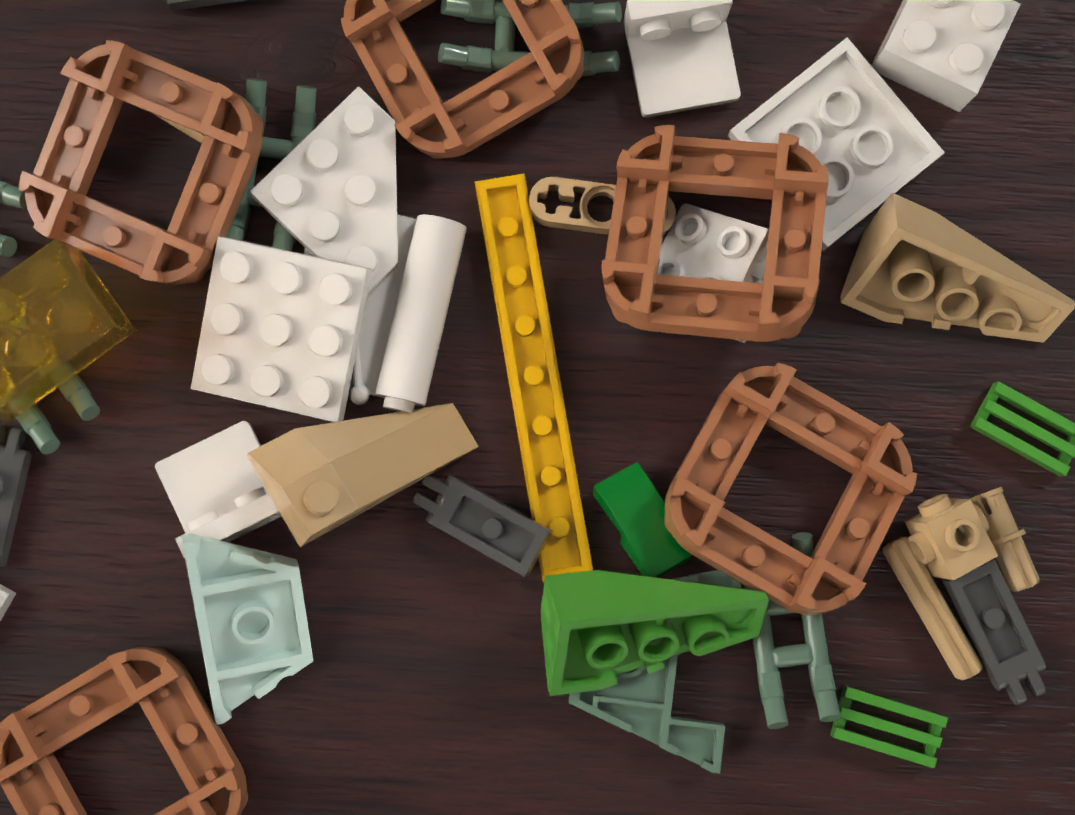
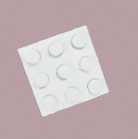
M847 37L733 127L728 133V137L734 141L774 144L779 142V133L799 137L800 146L809 150L820 161L822 166H827L829 180L822 238L823 251L882 205L891 193L898 192L945 153Z
M218 237L191 389L332 422L343 421L372 269L237 239Z

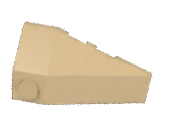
M895 193L890 194L865 228L840 296L841 303L884 322L902 324L903 319L906 318L931 322L932 328L949 330L951 325L980 328L983 335L1044 343L1075 309V302L1071 298L940 214Z
M449 403L414 409L412 413L400 411L295 428L249 452L247 457L298 545L302 547L463 457L479 446L454 404Z

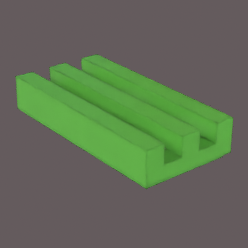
M999 381L992 384L970 428L1057 476H1066L1071 468L1068 465L1071 459L1075 458V423ZM998 398L1067 435V440L1065 441L997 404ZM992 414L1059 451L1057 459L988 422L989 415Z
M846 685L843 686L838 704L841 718L833 722L830 736L935 768L937 758L934 757L937 747L940 748L943 738L940 737L942 727L946 728L948 717ZM852 699L928 722V730L923 732L851 710ZM846 721H853L924 743L922 752L844 729Z

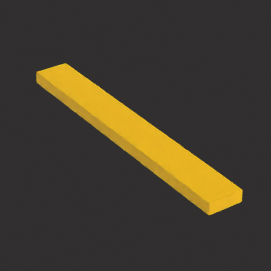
M525 173L476 181L475 186L532 520L553 531L539 556L542 581H545V575L593 571Z

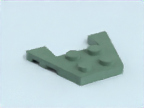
M719 570L670 579L741 589L740 582ZM678 655L664 660V669L648 674L646 666L616 675L618 684L611 687L569 694L568 701L570 704L629 733L632 732L668 752L696 763L703 769L720 774L725 725L719 722L671 716Z

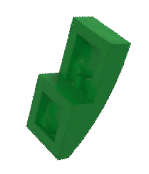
M638 462L594 485V497L620 532V544L642 576L660 578L692 559V554L682 548L664 525L665 503Z

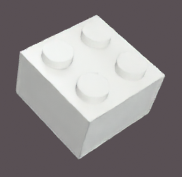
M903 0L871 66L878 74L960 112L978 94L1021 4L1014 0Z

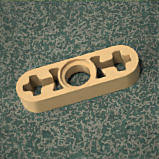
M560 177L543 178L531 189L529 196L531 214L543 226L609 235L611 219L606 222L594 220L587 211V205L596 196H607L614 201L616 185ZM554 190L558 192L560 201L574 203V192L583 193L579 205L580 219L571 218L573 207L557 206L555 214L546 213L545 204L539 203L538 199L547 198L548 192ZM670 197L668 198L663 236L669 232L676 216L675 205Z

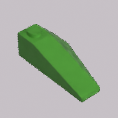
M601 570L545 575L540 615L550 696L602 690L618 684L616 675L646 666L649 674L664 669L663 661L672 656L691 651L694 655L702 656L758 637L769 602L767 594L762 591Z

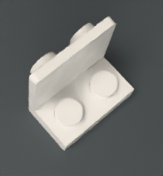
M627 0L623 23L641 115L643 117H653L739 100L741 92L726 22L733 0Z
M683 204L662 244L658 274L763 284L769 229L690 204ZM737 340L742 343L746 342V340Z
M241 421L155 464V469L185 534L191 533L229 543L282 517L247 457L249 452L261 446L249 422ZM181 535L175 538V540L179 546V549L183 557L185 558Z

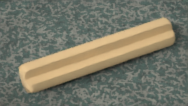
M899 537L883 547L884 556L954 677L966 680L978 674L983 669L980 659L926 566L914 556L909 546L908 538Z

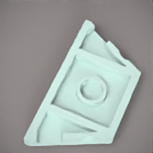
M191 533L183 534V549L215 723L219 725L231 719V711L254 695L260 699L276 688V685L282 678L293 676L313 662L300 570L297 559Z

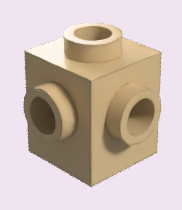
M941 494L921 503L918 506L920 513L904 521L911 534L908 537L909 546L918 561L926 565L932 577L954 581L998 557L986 532L989 529L987 518L982 510L972 503L971 499L949 498L947 494Z

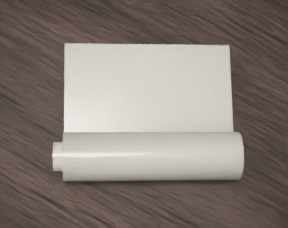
M397 214L398 267L367 297L359 336L363 385L367 387L370 395L385 398L384 408L412 413L415 405H426L467 230L465 225L454 220L426 214L418 215L417 219ZM305 248L304 254L313 256V255ZM351 378L349 390L353 387V378Z

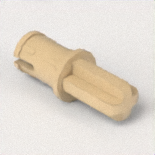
M1002 487L970 498L972 503L976 504L987 518L989 529L986 532L998 555L996 559L1009 589L1012 592H1017L1038 584L1039 576L1022 539V535L1026 534L1024 529H1018L1003 495Z

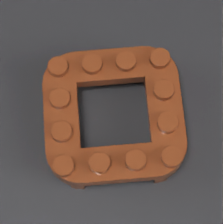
M346 0L344 18H340L346 37L352 42L392 118L395 120L396 124L394 126L416 149L434 159L458 157L481 146L560 100L574 87L584 72L583 43L577 26L562 0H502L531 52L444 103L400 24L401 21L436 0Z
M106 40V44L88 50L78 59L70 57L60 73L70 79L33 174L22 171L20 176L19 191L25 192L26 206L35 223L33 228L47 238L75 247L137 274L139 278L170 285L200 281L213 266L217 238L227 237L258 160L264 127L261 116L255 112L254 108L245 98L223 84L210 81L135 50L121 42ZM123 101L205 135L168 230L86 196Z
M662 125L654 127L655 134L641 139L628 151L623 149L616 165V190L605 260H602L605 295L614 317L622 323L653 332L757 342L775 341L782 338L789 339L798 335L802 326L811 316L816 302L829 180L827 166H822L820 161L809 150L799 145V137L785 133H779V142L774 144L675 136V125ZM669 191L771 199L772 208L763 284L658 274Z
M777 363L775 366L754 367L738 373L718 397L668 488L665 498L664 525L678 544L687 552L750 589L766 592L768 599L781 607L802 615H822L855 599L864 589L867 583L863 582V579L904 497L913 492L917 473L913 472L910 455L900 439L904 434L890 422H887L882 427L795 378L794 374L797 369L791 366ZM765 424L853 474L810 557L723 508L725 504L724 499Z
M137 647L106 657L105 661L22 710L13 712L0 723V785L17 815H87L57 761L54 752L138 702L189 792L186 796L154 815H241L248 802L246 777L237 756L220 726L216 725L215 717L187 668L179 659L162 647Z

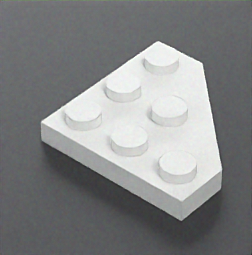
M358 86L250 193L252 198L289 231L313 256L371 268L372 274L368 297L398 267L396 130L394 126L395 120Z

